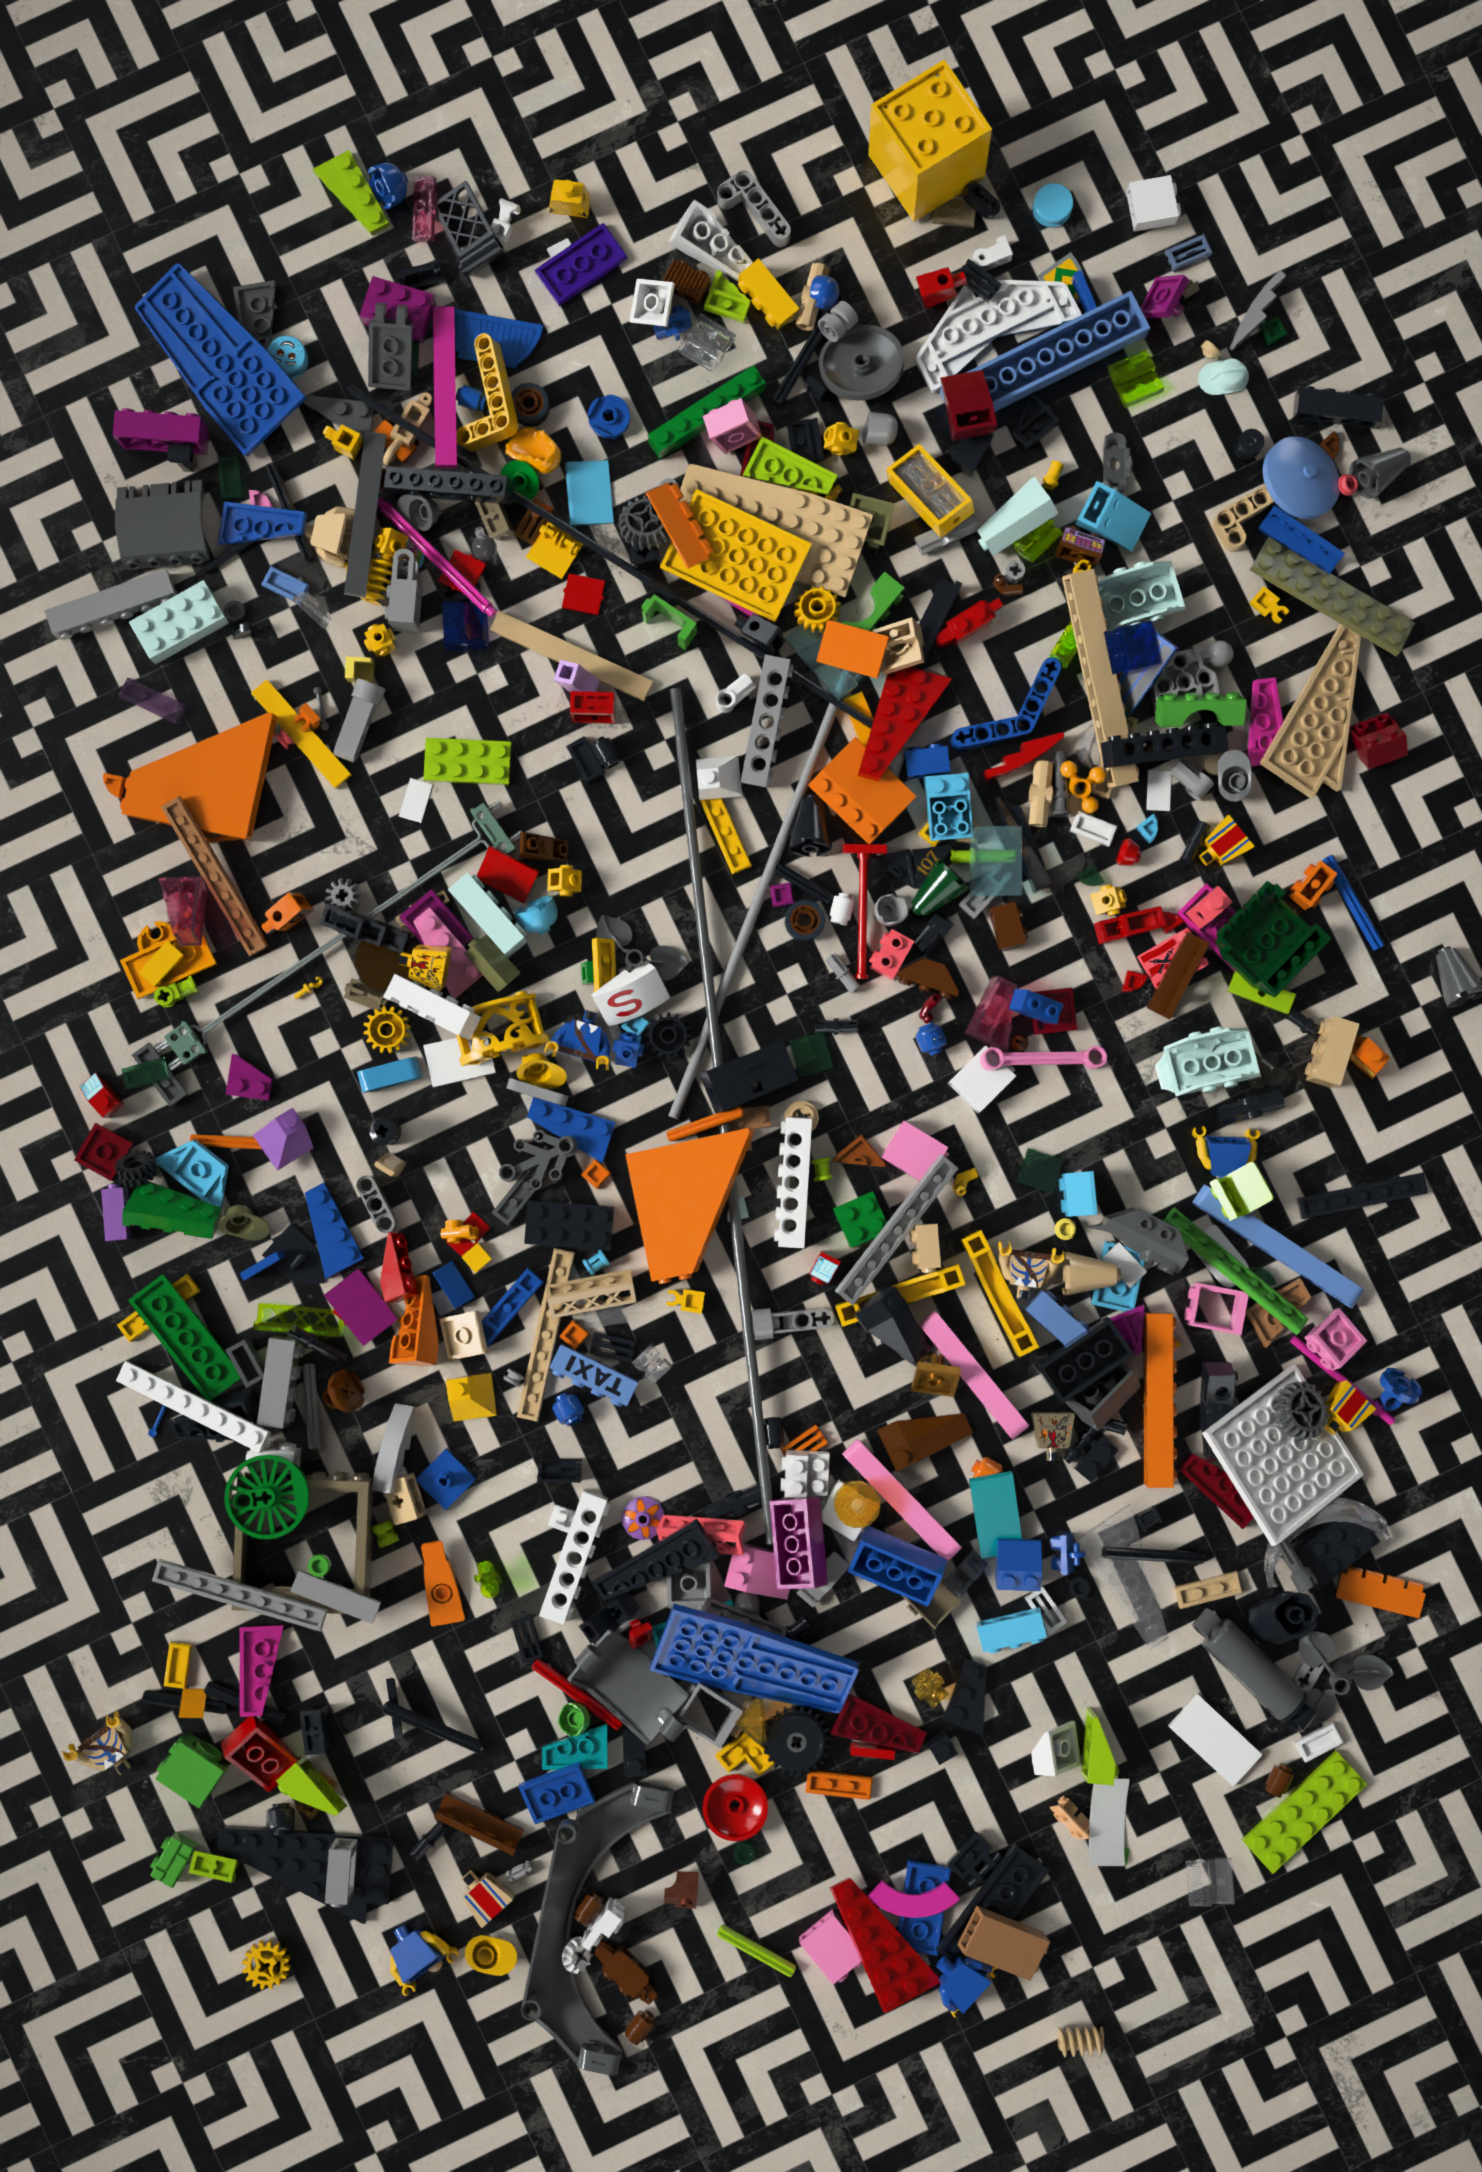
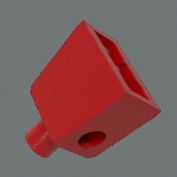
M949 267L916 276L925 309L956 297L955 288L967 284L964 271L951 275Z

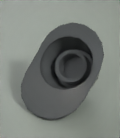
M403 495L397 502L396 510L416 530H429L438 521L439 515L443 513V510H439L436 502L429 497Z
M1240 750L1226 751L1218 761L1219 791L1225 799L1236 802L1243 800L1251 791V763L1247 755Z

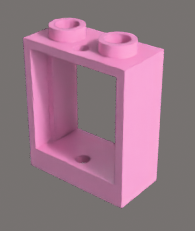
M1194 1282V1285L1190 1286L1188 1299H1191L1190 1307H1187L1185 1310L1184 1320H1187L1186 1325L1242 1335L1249 1295L1243 1291ZM1201 1289L1235 1295L1230 1327L1195 1321Z

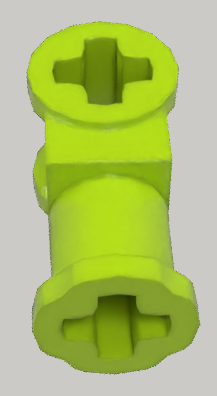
M190 975L187 980L178 984L173 983L167 987L162 986L156 989L154 1000L159 1005L169 1008L174 1006L176 1002L184 999L185 996L194 992L196 994L199 993V989L194 978ZM163 993H167L170 995L167 997L168 1001L162 1000V998L164 997Z

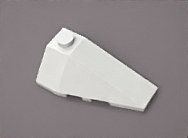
M694 200L678 222L668 243L686 255L715 270H720L723 274L738 281L739 274L753 263L740 245L733 241L727 229H724L717 221L715 214Z

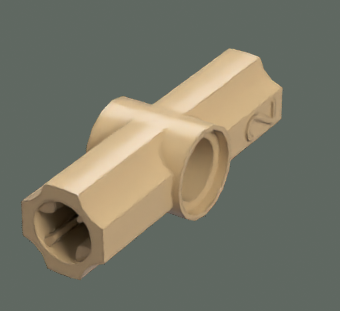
M812 263L807 285H804L800 301L801 307L796 320V326L801 330L813 331L820 308L815 307L817 301L810 297V287L817 275H829L830 268L825 266V264Z
M1043 760L1034 762L1033 781L1029 790L1030 811L1028 825L1047 827L1049 804H1051L1053 786L1051 785L1053 762Z

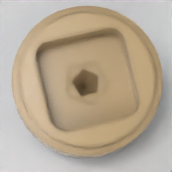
M1207 340L1201 345L1203 355L1206 358L1217 360L1221 356V351L1210 341Z

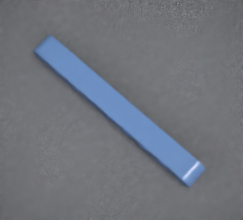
M1203 1185L1192 1203L1196 1207L1346 1306L1353 1308L1364 1292L1363 1288L1250 1213L1230 1221L1229 1218L1224 1216L1221 1210L1222 1205L1219 1199L1213 1196L1210 1187Z

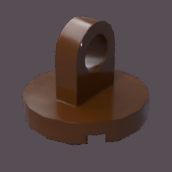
M342 1369L332 1374L328 1381V1389L323 1392L322 1398L329 1408H338L343 1412L351 1413L360 1409L364 1404L365 1398L363 1399V1393H365L361 1380L355 1373Z

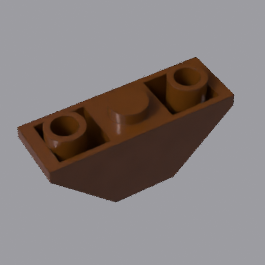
M521 832L519 858L534 861L568 862L569 841Z
M926 958L898 971L895 978L899 979L898 983L911 986L912 983L918 985L921 991L931 993L933 990L939 992L940 997L949 1000L952 997L956 998L959 993L946 966Z

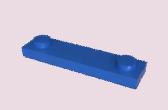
M529 1268L523 1272L481 1321L487 1347L544 1283Z

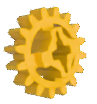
M262 1939L259 1942V1946L253 1943L251 1950H247L245 1956L248 1958H244L242 1964L247 1966L244 1967L242 1972L249 1974L246 1981L252 1979L254 1981L253 1987L258 1983L261 1990L264 1989L265 1985L272 1989L274 1982L279 1986L282 1979H286L288 1975L286 1971H289L291 1967L287 1962L291 1957L284 1955L287 1948L280 1949V1942L273 1945V1941L270 1939L265 1944ZM254 1957H255L254 1961L256 1962V1967H255V1968H253V1958H254ZM278 1961H280V1971H278L279 1968L277 1967Z

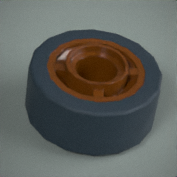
M524 383L516 387L511 394L518 423L522 426L533 427L544 422L550 411L549 399L545 390L534 383ZM527 402L535 403L532 408L524 407Z
M811 900L795 902L788 908L785 914L784 924L786 931L798 941L807 942L814 940L821 934L825 925L823 910ZM801 916H808L811 923L808 926L801 925L799 923Z

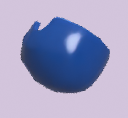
M817 275L813 279L810 287V297L817 301L815 307L829 310L837 303L839 286L834 278Z

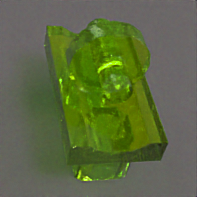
M490 1561L477 1563L478 1575H474L475 1583L480 1586L481 1594L485 1598H495L500 1591L501 1576L495 1571L494 1565Z

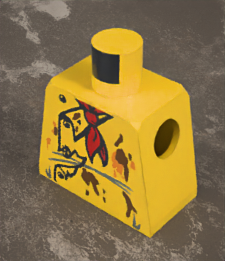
M417 945L413 949L412 954L401 953L399 965L410 967L409 979L441 991L446 986L452 947Z

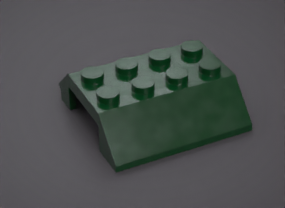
M1266 881L1257 891L1258 895L1254 894L1243 905L1244 910L1239 909L1229 920L1230 924L1226 923L1216 933L1218 939L1215 942L1221 956L1251 987L1275 998L1332 938L1317 923L1309 927L1280 898L1286 892L1278 884L1273 885Z

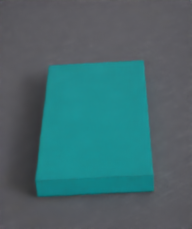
M1012 1471L969 1478L981 1559L996 1556L998 1538L1022 1539Z

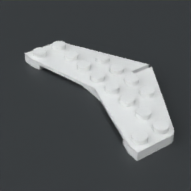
M973 279L970 280L985 293H987L988 295L990 294V292H988L982 286L977 284ZM997 280L1002 286L989 303L979 296L976 298L973 291L964 285L916 357L917 367L931 393L941 389V377L958 374L996 337L1062 325L1081 316L1082 313L1067 285L1063 282Z

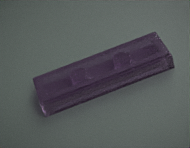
M127 677L118 695L120 698L176 725L186 708V705Z

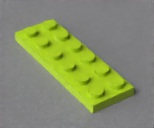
M1335 1750L1241 1840L1274 1874L1368 1784Z

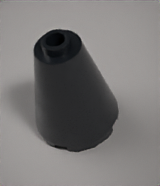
M808 795L801 800L789 843L790 851L796 855L809 857V853H816V857L827 855L832 850L823 801L816 795Z

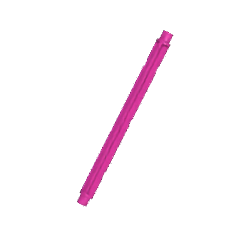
M380 497L377 504L380 512L403 534L409 536L408 539L483 613H486L490 618L494 617L497 610L493 607V604L389 502Z

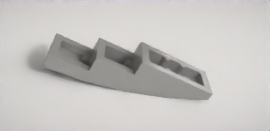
M1281 270L1263 287L1252 302L1237 328L1229 348L1231 351L1236 349L1263 324L1267 317L1263 311L1273 303L1276 298L1273 291L1286 277Z
M395 1403L381 1442L371 1490L389 1494L395 1493L397 1472L402 1471L405 1450H410L415 1406Z

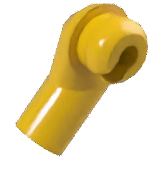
M975 1168L956 1175L952 1186L953 1192L956 1195H965L968 1181L978 1178Z

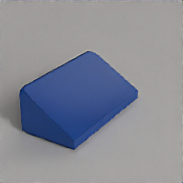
M453 1261L433 1272V1275L455 1309L475 1297Z

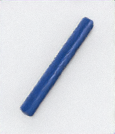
M1334 855L1327 856L1322 862L1337 873L1333 879L1335 885L1372 949L1378 950L1384 946L1383 940Z

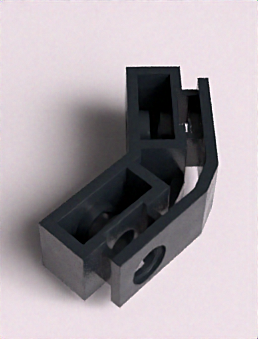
M1204 1362L1202 1364L1200 1389L1202 1433L1239 1405L1236 1390L1234 1389L1235 1384H1238V1373L1234 1371L1232 1364L1229 1362ZM1202 1434L1203 1454L1206 1456V1461H1219Z

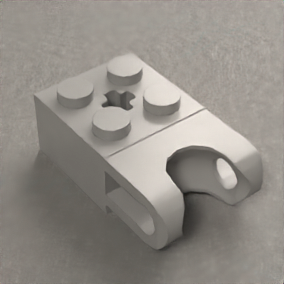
M399 549L393 556L391 585H387V598L390 599L389 606L385 607V619H388V624H390L393 631L419 633L422 589L419 585L420 569L414 554L408 549ZM404 555L409 557L401 559V561H399V558H401Z

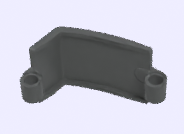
M608 1629L595 1646L592 1644L587 1645L574 1662L577 1667L567 1680L571 1684L587 1690L646 1745H650L660 1732L668 1740L674 1742L688 1725L677 1712L688 1700L690 1694L671 1676L650 1671L652 1658L639 1647L632 1649L628 1643L629 1638L625 1635Z

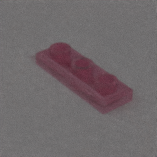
M434 176L414 178L412 240L415 243L434 241L437 178Z

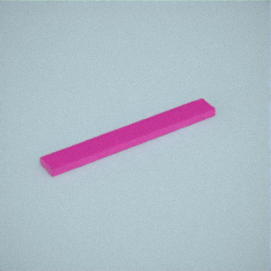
M433 306L435 468H457L454 307Z

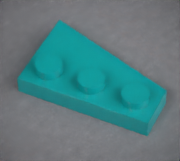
M607 1723L586 1730L581 1735L569 1736L544 1745L542 1747V1770H557L579 1761L583 1769H608Z

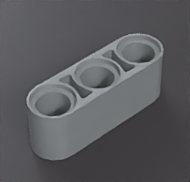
M361 1176L356 1182V1188L376 1228L381 1233L393 1232L397 1228L398 1222L378 1181L373 1176ZM366 1179L372 1182V1188L369 1191H365L362 1187V1183ZM375 1198L382 1201V1207L379 1210H375L372 1207V1202ZM385 1217H388L392 1222V1226L388 1230L384 1229L381 1224Z

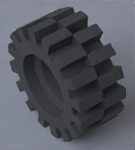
M143 1150L141 1153L135 1151V1154L130 1152L128 1156L123 1155L122 1159H118L117 1163H115L119 1182L126 1187L129 1185L134 1187L136 1184L139 1187L141 1183L147 1184L149 1183L148 1180L152 1181L154 1176H157L158 1169L153 1154L151 1155L150 1152L146 1153Z

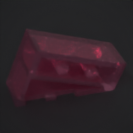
M201 876L159 878L172 933L180 946H201L208 890Z
M992 976L964 1034L988 1046L996 1047L1003 1053H1008L1012 1013L1014 1012L1009 1009L1017 985L1001 976Z

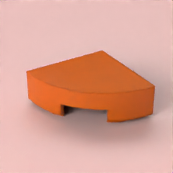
M103 773V782L107 790L115 797L122 799L126 778Z

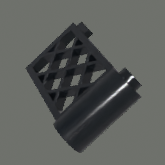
M466 180L432 204L434 209L431 210V213L436 222L440 221L459 256L460 263H458V267L464 275H474L505 253L502 243L495 235ZM466 189L468 193L466 202L457 201L459 193ZM445 203H451L449 214H443L440 210V207ZM456 205L464 206L462 217L454 216ZM469 207L477 210L475 220L467 219ZM452 219L460 221L458 232L451 231L450 229ZM465 222L473 224L471 235L463 234ZM478 225L485 226L487 233L482 237L476 236ZM461 238H469L468 246L461 250L459 246Z

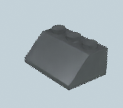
M1120 1364L1065 1403L1083 1422L1099 1431L1139 1390L1141 1385L1135 1371L1124 1364Z

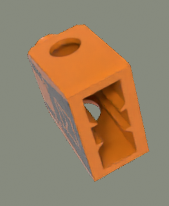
M289 892L266 911L265 915L268 920L261 926L268 935H271L276 930L287 931L313 912L314 909L302 893Z

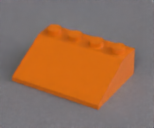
M855 737L820 771L808 786L868 844H872L917 795L889 768L879 781L858 776L866 746Z

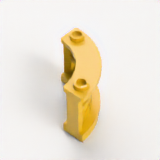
M527 991L515 993L514 996L473 1006L472 1008L475 1009L474 1014H484L471 1037L473 1039L472 1052L468 1039L456 1034L462 1055L459 1058L461 1066L479 1065L500 1056L499 1052H506L508 1049H511V1053L537 1049L549 1042L548 1034H544L536 1006V994H527ZM526 1004L529 1018L521 1020L520 1018L524 1016L525 1010L517 1011L516 1007ZM494 1014L501 1015L514 1023L507 1028L504 1041L501 1042L492 1033L483 1032L486 1023ZM526 1024H532L534 1035ZM519 1027L520 1029L516 1030L519 1033V1037L513 1038L511 1032ZM480 1038H490V1039H491V1044L488 1045V1046H485V1045H484V1042H485L486 1040H485V1039H481V1040H480Z

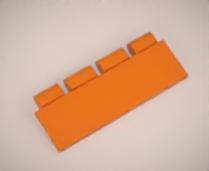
M665 483L646 492L686 568L689 569L710 558L708 555L712 554L714 550L707 538L700 541L699 538L705 534L697 519L689 521L690 518L694 517V514L687 501L684 500L679 503L678 500L682 499L684 495L677 483L671 486L669 483Z
M1349 1566L1345 1569V1573H1340L1335 1598L1420 1618L1426 1595L1423 1592L1424 1584L1408 1580L1404 1588L1405 1579L1386 1575L1384 1583V1574L1365 1570L1364 1577H1362L1363 1569Z

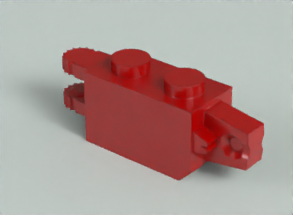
M997 598L989 604L986 600L984 602L981 600L946 622L944 629L936 636L935 643L937 647L943 648L952 642L956 646L991 624L992 620L996 618L995 612L1003 606L1000 599Z

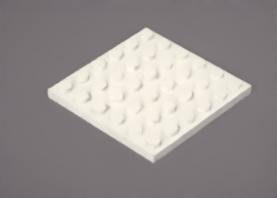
M1296 1364L1289 1366L1202 1433L1271 1546L1278 1545L1364 1475L1338 1432L1333 1435L1324 1428V1431L1315 1438H1310V1440H1294V1437H1287V1432L1281 1431L1282 1425L1276 1424L1278 1417L1273 1416V1414L1277 1410L1272 1406L1277 1403L1274 1398L1279 1395L1278 1391L1284 1388L1286 1384L1295 1381L1306 1382Z

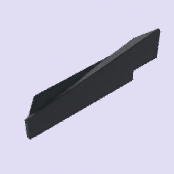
M999 796L994 799L1033 894L1053 887L1054 884L1044 869L1045 864L1022 808L1001 799Z

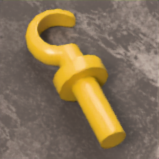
M317 976L315 979L319 980V982H311L308 985L305 983L303 985L304 988L294 995L295 999H299L307 992L310 994L313 987L317 988L322 985L323 979Z

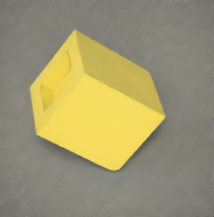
M346 656V680L356 683L357 678L373 683L374 660L368 657Z

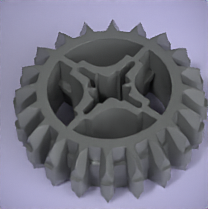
M645 494L643 499L639 500L636 497L634 503L629 501L628 507H623V513L619 516L620 521L618 524L619 529H621V536L625 538L627 544L631 543L633 548L639 546L641 550L648 547L650 551L652 546H656L659 549L660 543L667 544V538L670 539L659 517L654 515L657 513Z
M1295 1381L1286 1384L1284 1388L1278 1391L1279 1395L1274 1398L1277 1403L1272 1407L1277 1412L1273 1416L1278 1417L1276 1424L1282 1425L1281 1431L1287 1432V1437H1294V1440H1310V1438H1315L1319 1433H1322L1324 1431L1323 1426L1328 1424L1325 1418L1330 1416L1326 1412L1329 1406L1324 1404L1326 1397L1320 1396L1322 1390H1315V1385H1309L1305 1381Z

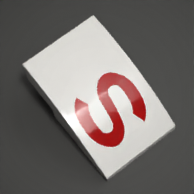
M645 961L630 973L624 970L591 994L608 1026L639 1017L670 999L656 968L648 961Z

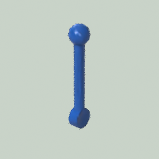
M162 1406L153 1428L148 1431L150 1437L157 1435L158 1425L167 1406Z

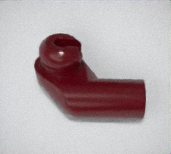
M932 994L925 1001L919 1013L920 1020L922 1019L925 1024L934 1019L930 1011L941 1001V997L938 994Z

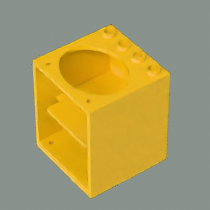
M944 59L871 104L868 155L910 218L915 222L956 195L964 192L971 183H978L985 179L992 128Z

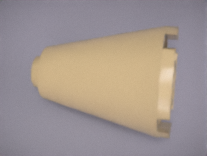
M1065 1252V1258L1062 1262V1282H1065V1288H1062L1063 1295H1072L1116 1286L1117 1281H1121V1268H1117V1264Z

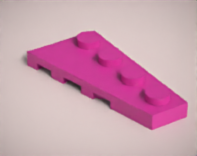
M1276 677L1257 679L1252 683L1247 756L1251 767L1262 766L1260 761L1283 723Z
M284 1625L240 1627V1717L263 1716Z

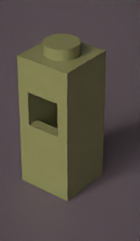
M487 934L481 939L477 936L468 944L470 949L464 954L497 992L501 991L520 974V971Z

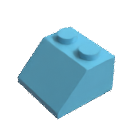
M1094 1171L1062 1174V1178H1059V1189L1064 1194V1200H1061L1062 1213L1065 1212L1066 1217L1098 1215Z

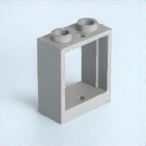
M700 1682L698 1684L692 1683L687 1691L690 1697L677 1713L687 1722L688 1725L686 1727L721 1748L744 1709L740 1704L715 1688L708 1687ZM701 1689L732 1708L717 1734H714L685 1715Z
M336 1838L329 1849L325 1903L331 1904L332 1907L347 1905L354 1893L358 1839Z

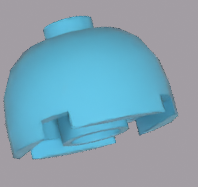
M544 896L528 902V906L525 909L520 906L513 914L521 928L531 933L538 932L541 935L551 930L550 926L557 919L558 909L553 896L550 898L549 896Z

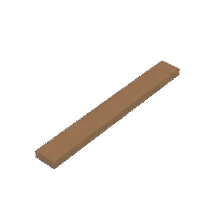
M178 796L161 806L249 957L268 947L269 944L182 797Z

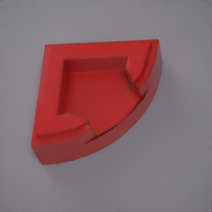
M1163 912L1166 927L1162 929L1165 934L1184 922L1179 915Z
M1127 970L1121 992H1132L1139 989L1147 981L1148 975Z

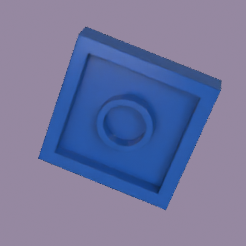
M446 1448L416 1478V1481L446 1510L477 1478Z

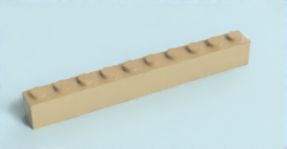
M1094 569L1063 576L1062 580L1103 767L1101 742L1108 741L1110 736L1121 735V739L1128 738L1127 734H1130V726L1125 718L1126 707L1121 699V684L1117 680V665L1112 657V642L1108 638V623L1102 610L1103 599L1098 591V577ZM1125 745V746H1124V752L1127 754V753H1128V748H1127V746ZM1136 764L1111 768L1103 767L1106 772L1105 781L1107 788L1139 781V769Z

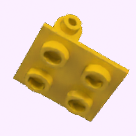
M547 521L546 525L543 524L539 530L541 533L526 558L562 579L583 544Z

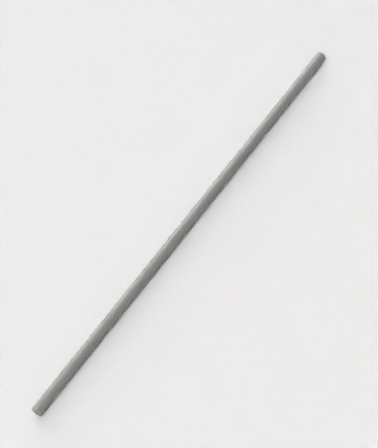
M844 669L833 695L841 700L853 673ZM831 703L828 705L716 992L718 1016L797 817L801 800L804 799L808 784L811 781L839 708ZM707 1018L668 1115L677 1120L710 1039Z

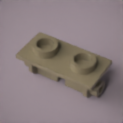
M353 978L345 986L344 991L346 993L344 998L373 1010L377 1009L382 1012L383 1006H387L389 1000L383 997L385 992L376 991L365 983Z

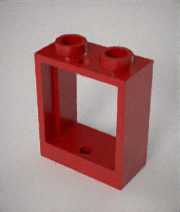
M570 691V715L573 723L616 724V699L614 692ZM594 715L597 716L596 720L592 719Z

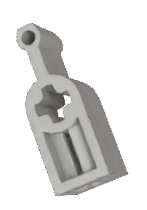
M832 1549L826 1556L828 1585L799 1589L796 1593L811 1607H814L849 1568V1562Z

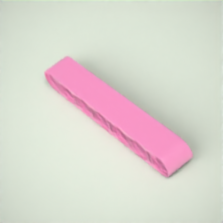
M933 1311L918 1324L947 1361L954 1367H961V1378L1012 1440L1029 1427L1020 1413L936 1311Z
M857 1439L842 1453L939 1556L948 1559V1562L962 1548L860 1440Z

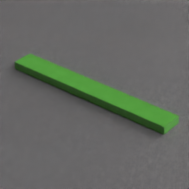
M1173 1207L1163 1221L1178 1228L1183 1241L1293 1333L1297 1335L1309 1320L1308 1317Z

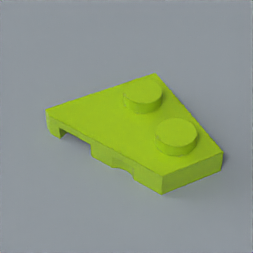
M717 270L704 305V310L744 324L751 301L744 294H741L738 288L733 283H730L720 270Z

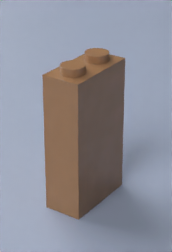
M976 1906L957 1945L963 1954L1031 1981L1033 1975L1039 1969V1963L1043 1955L1048 1951L1050 1941L1042 1931Z

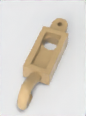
M425 392L419 396L417 401L411 399L401 417L422 430L431 416L429 407L432 404V396ZM413 411L421 415L418 421L410 419ZM397 424L390 433L391 439L394 442L388 447L383 458V464L386 467L392 465L396 459L394 453L402 445L410 449L417 438Z

